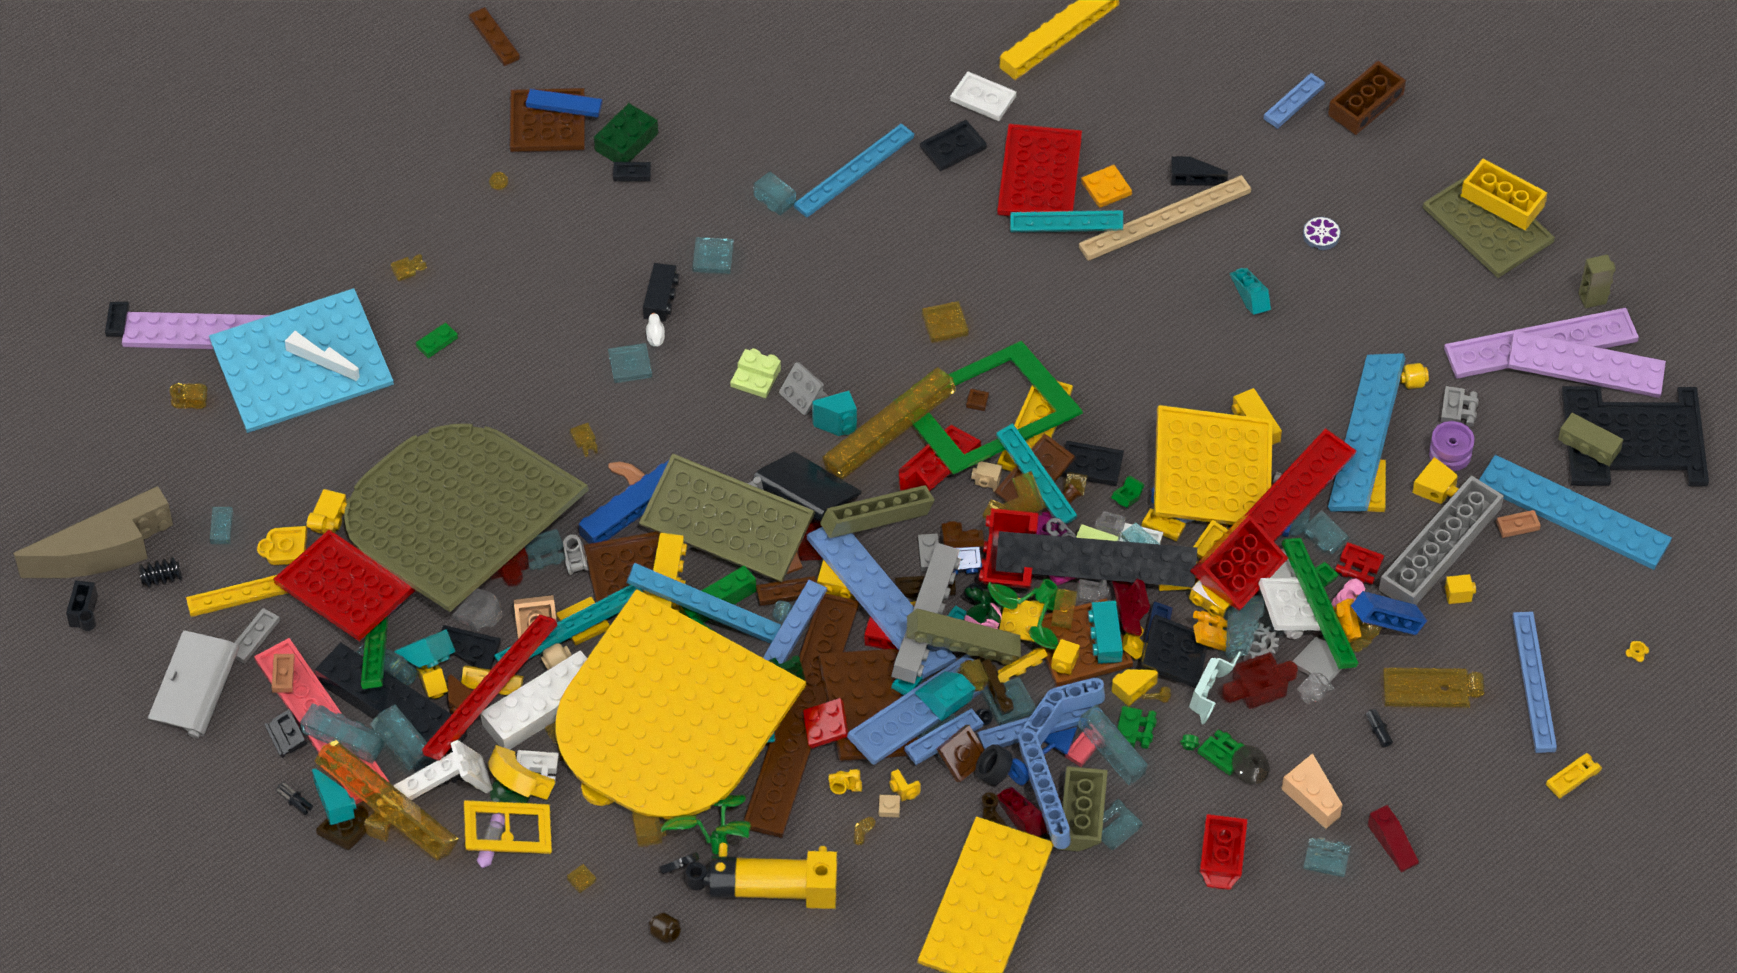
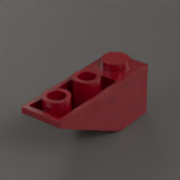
M1013 787L1004 789L996 794L998 796V803L1017 830L1037 837L1047 832L1042 812Z

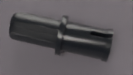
M1370 709L1366 716L1372 726V733L1376 734L1382 748L1390 746L1393 740L1386 729V723H1383L1376 709Z
M285 782L280 783L276 788V791L288 801V804L295 806L303 815L309 813L307 809L309 811L312 810L313 805L305 800L299 791L296 792Z

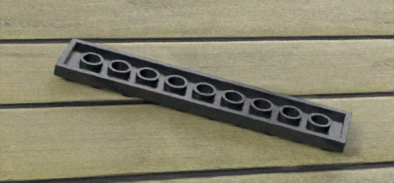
M999 531L996 571L1024 573V567L1032 568V574L1133 583L1136 579H1140L1145 584L1193 587L1195 586V575L1190 570L1196 565L1198 548Z

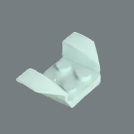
M1240 651L1231 663L1221 658L1210 659L1189 705V708L1200 715L1201 724L1206 723L1216 704L1206 699L1209 690L1212 688L1216 677L1226 676L1232 671L1241 653Z

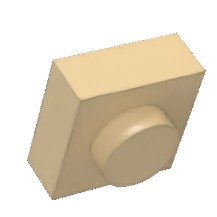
M880 795L879 817H899L900 795Z

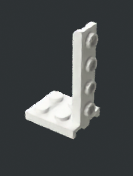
M459 740L452 742V753L385 790L390 807L393 809L399 808L459 773L465 782L474 785L476 789H480L484 793L490 792L493 789L483 757Z

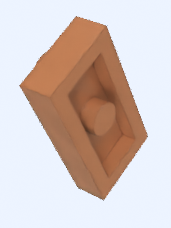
M1535 510L1498 517L1496 520L1502 538L1538 531L1541 527Z
M274 654L272 693L293 692L294 654Z

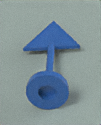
M1077 727L1049 734L1044 740L1049 745L1042 750L1043 754L1045 755L1052 748H1056L1068 755ZM1013 758L1008 774L1014 782L1024 785L1030 779L1027 767L1019 759Z

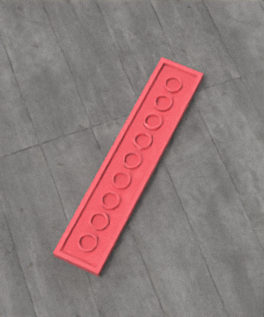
M290 638L254 656L255 662L272 685L274 654H294L293 692H277L286 707L292 711L299 726L339 784L347 790L350 798H354L355 804L390 787V782Z

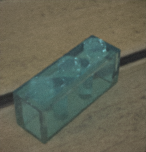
M396 705L380 712L370 724L408 770L415 768L428 758L422 752V748L427 742Z

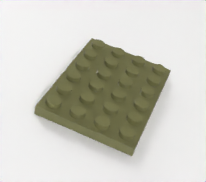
M1470 174L1423 203V209L1497 278L1552 244L1555 239L1535 219L1526 230H1523L1461 196L1463 182Z

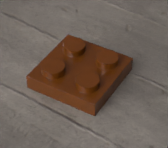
M964 725L936 748L956 782H961L976 770L978 758L984 751L970 725Z

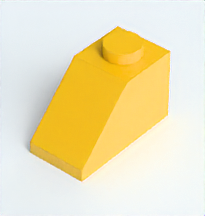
M438 664L430 668L427 665L416 667L423 689L428 697L433 699L439 698L445 692H448L442 668Z
M1127 669L1122 674L1119 673L1113 678L1112 693L1129 707L1157 684L1158 672L1156 670Z

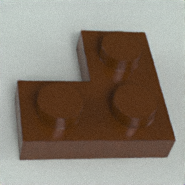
M949 521L942 523L944 545L953 548L984 546L982 530L970 529L963 531L961 522Z

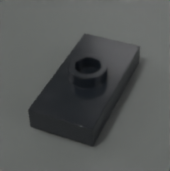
M128 301L109 302L105 328L106 337L123 336L125 333L130 306Z

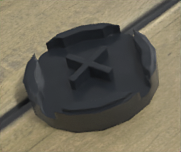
M695 852L662 865L659 869L661 873L665 874L698 861L700 858L698 853Z

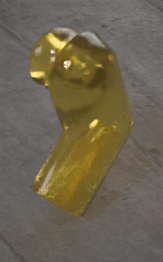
M864 818L855 825L854 843L856 845H863L865 843V834L875 826L874 818Z

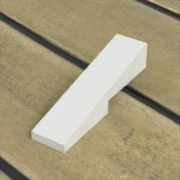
M296 331L285 340L286 351L355 381L360 378L359 368L329 347L324 352Z

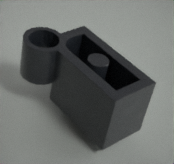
M75 580L66 612L69 627L81 628L84 631H90L95 628L96 621L93 612L98 597L95 582Z

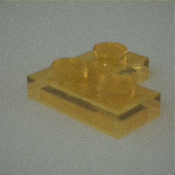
M1032 471L1012 479L1019 497L1004 503L1005 510L1034 513L1046 508Z

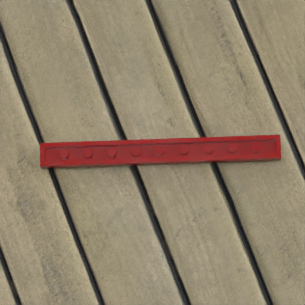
M540 614L422 748L425 756L441 760L451 748V743L461 737L557 626L556 619Z

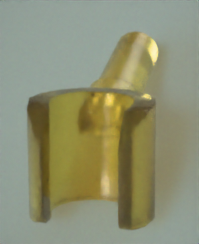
M1162 687L1160 693L1142 694V699L1155 698L1166 703L1170 700L1171 689L1169 687Z

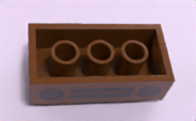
M1377 61L1330 101L1328 116L1357 135L1404 95L1406 80Z

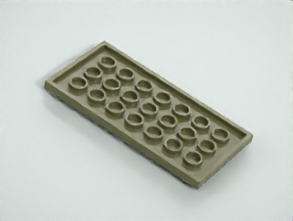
M672 453L639 524L658 533L684 536V543L741 567L745 565L748 570L782 583L815 512Z

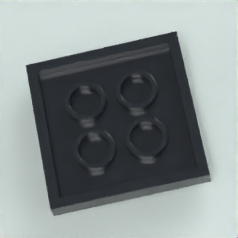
M1155 614L1152 619L1140 667L1146 670H1156L1159 675L1196 688L1200 681L1208 646L1196 642L1193 628Z

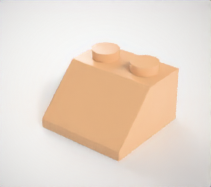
M553 595L514 600L518 639L540 614L556 619Z

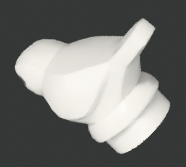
M655 313L649 316V323L646 326L647 340L652 346H660L665 339L664 325L660 322L658 314Z

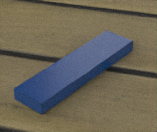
M530 89L526 107L599 117L602 99Z

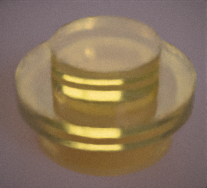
M502 172L493 173L489 179L490 186L497 190L505 188L508 185L507 176Z

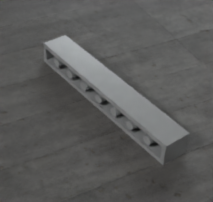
M940 543L936 544L914 610L918 608L943 614L946 605L943 603V600H948L951 590L948 588V585H953L956 573H953L954 569L958 570L961 558H958L959 549ZM906 630L891 677L915 684L917 676L921 677L924 665H921L922 661H927L930 650L927 649V646H932V644L919 643L907 638Z

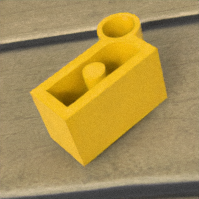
M323 489L313 513L311 512L308 516L307 527L311 528V531L321 534L328 530L334 533L336 530H339L347 505L346 494Z

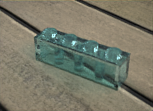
M312 703L300 721L302 733L372 764L385 746L384 737L380 731L367 728L358 721L349 720L343 714H336L322 705L318 706Z
M1097 704L1080 716L1079 728L1128 785H1131L1145 775L1148 764Z

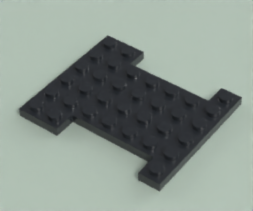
M1562 386L1564 422H1566L1571 413H1574L1623 439L1621 451L1610 466L1600 463L1595 458L1567 445L1571 485L1610 486V470H1686L1688 486H1708L1709 477L1697 387H1678V402H1602L1601 386Z

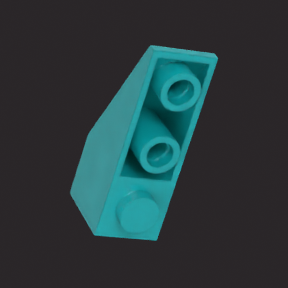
M1240 268L1230 273V277L1246 308L1253 315L1271 310L1269 290L1248 268Z

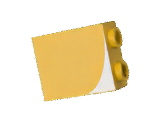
M1199 580L1191 589L1189 599L1195 605L1201 606L1212 616L1219 615L1224 617L1226 610L1230 607L1229 603L1205 587Z

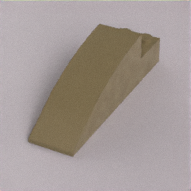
M157 486L16 551L13 554L21 578H72L108 572L148 559L143 539H147L151 535L164 531L173 525L169 504Z

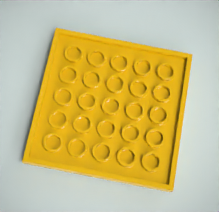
M1159 405L1157 407L1154 515L1205 522L1214 520L1217 523L1233 525L1238 519L1242 518L1271 487L1273 420Z

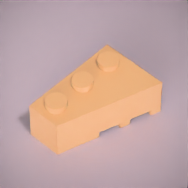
M1312 753L1284 776L1282 790L1326 829L1340 818L1342 803Z

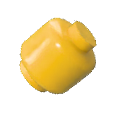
M1421 363L1404 365L1400 383H1404L1407 389L1424 387L1425 383L1429 381L1427 367H1424Z

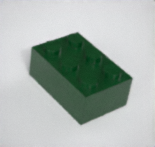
M628 103L594 136L595 151L612 162H631L658 135V120Z

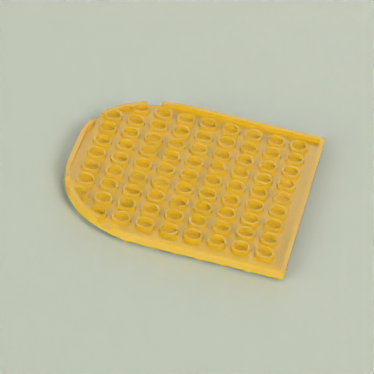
M636 589L566 688L557 710V742L565 763H567L581 782L626 809L643 816L664 817V819L683 815H696L710 809V806L721 799H725L736 788L805 688L806 681Z

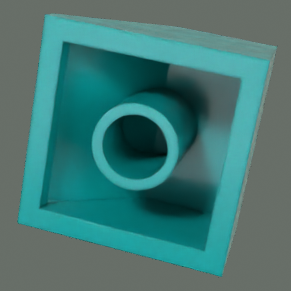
M850 391L812 401L814 427L837 436L848 435L857 431V408Z
M443 630L394 652L397 656L417 667L427 665L430 668L450 659L448 655L456 651L447 630Z
M944 671L916 690L915 694L943 721L972 700L976 688L963 674Z

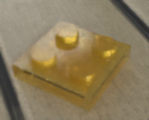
M959 301L922 308V315L932 343L969 335Z

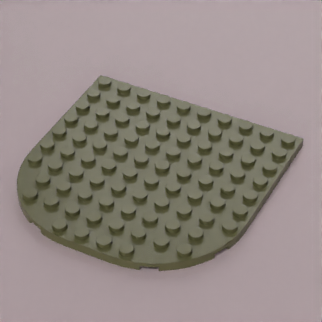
M450 424L429 429L428 433L419 437L415 435L409 438L371 468L354 486V492L347 499L344 514L348 536L356 548L412 588L451 612L589 489L588 485L498 430L486 426L485 428L473 427V424Z

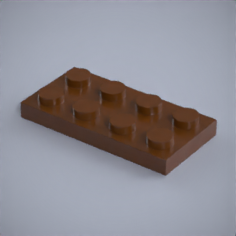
M1045 433L1031 448L1054 483L1075 459L1073 454ZM1018 466L1012 470L995 490L997 496L1017 511L1030 512L1040 500Z

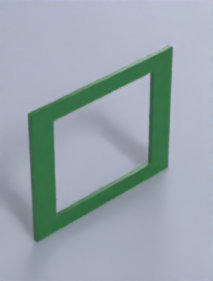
M1022 341L893 400L894 404L952 474L958 473L1006 449L999 439H996L963 454L921 401L1011 360L1055 411L1017 429L1025 441L1083 414L1082 409Z

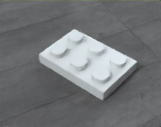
M967 72L951 94L950 101L1000 121L1015 99L1016 91Z

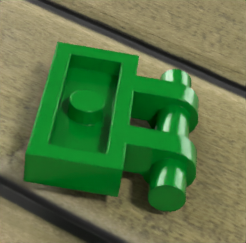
M1123 706L1115 744L1135 748L1136 741L1142 742V748L1148 749L1149 744L1153 740V728L1157 723L1156 712L1149 711L1147 717H1142L1143 710ZM1139 726L1145 727L1144 732H1138Z
M1218 729L1214 734L1218 740L1210 736L1198 749V754L1230 776L1243 762V758L1240 755L1248 758L1251 755V751L1246 749V745L1243 743H1238L1232 739L1229 733H1224ZM1227 744V745L1230 746L1233 750H1230L1229 748H1227V747L1224 746V745Z

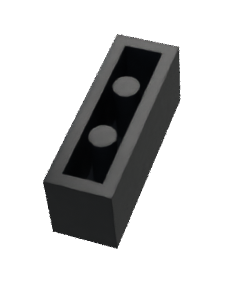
M654 263L643 305L644 319H649V316L655 313L658 314L660 321L666 322L667 316L671 315V300H675L676 289L674 287L679 284L680 274L677 273L675 265Z

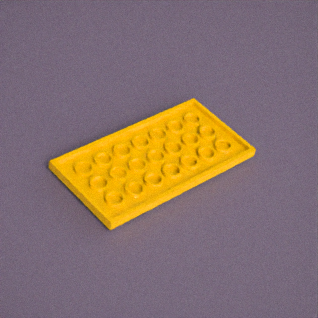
M976 817L918 958V964L945 973H1004L1054 847L1052 841Z

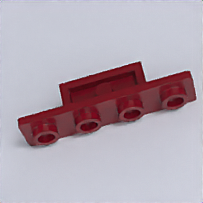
M1136 579L1132 586L1130 582L1112 581L1124 631L1141 636L1140 620L1150 609L1144 581Z

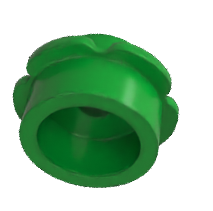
M1185 734L1182 740H1180L1185 750L1193 751L1200 746L1198 742L1199 737L1195 735Z

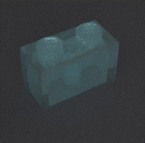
M770 171L754 183V196L756 199L765 203L771 211H775L780 216L796 202V191Z

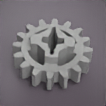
M1253 623L1251 628L1245 625V630H1239V635H1236L1235 649H1238V653L1239 651L1241 652L1239 656L1244 655V661L1249 658L1251 659V664L1255 660L1261 664L1262 660L1268 663L1270 657H1275V653L1278 652L1279 638H1276V632H1270V626L1265 629L1262 623L1259 627Z

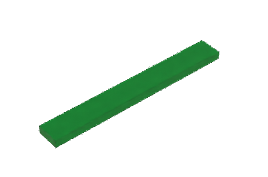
M1284 539L1281 544L1338 669L1356 668L1359 664L1302 539Z

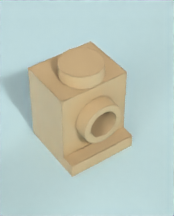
M981 461L978 463L977 468H973L971 479L975 480V485L993 488V492H995L1001 480L1002 466Z

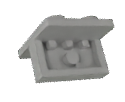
M799 362L794 364L779 391V394L803 415L808 414L813 400L828 397L823 391L824 384Z

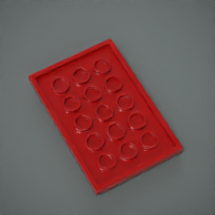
M1008 124L997 215L1011 216V212L1073 211L1082 130Z
M331 530L325 532L273 578L274 584L358 641L415 591L410 585Z

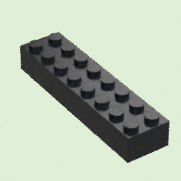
M340 642L315 668V675L322 686L422 751V748L452 714L386 671H384L383 686L362 689L363 656ZM467 730L458 739L460 742H463L467 737Z

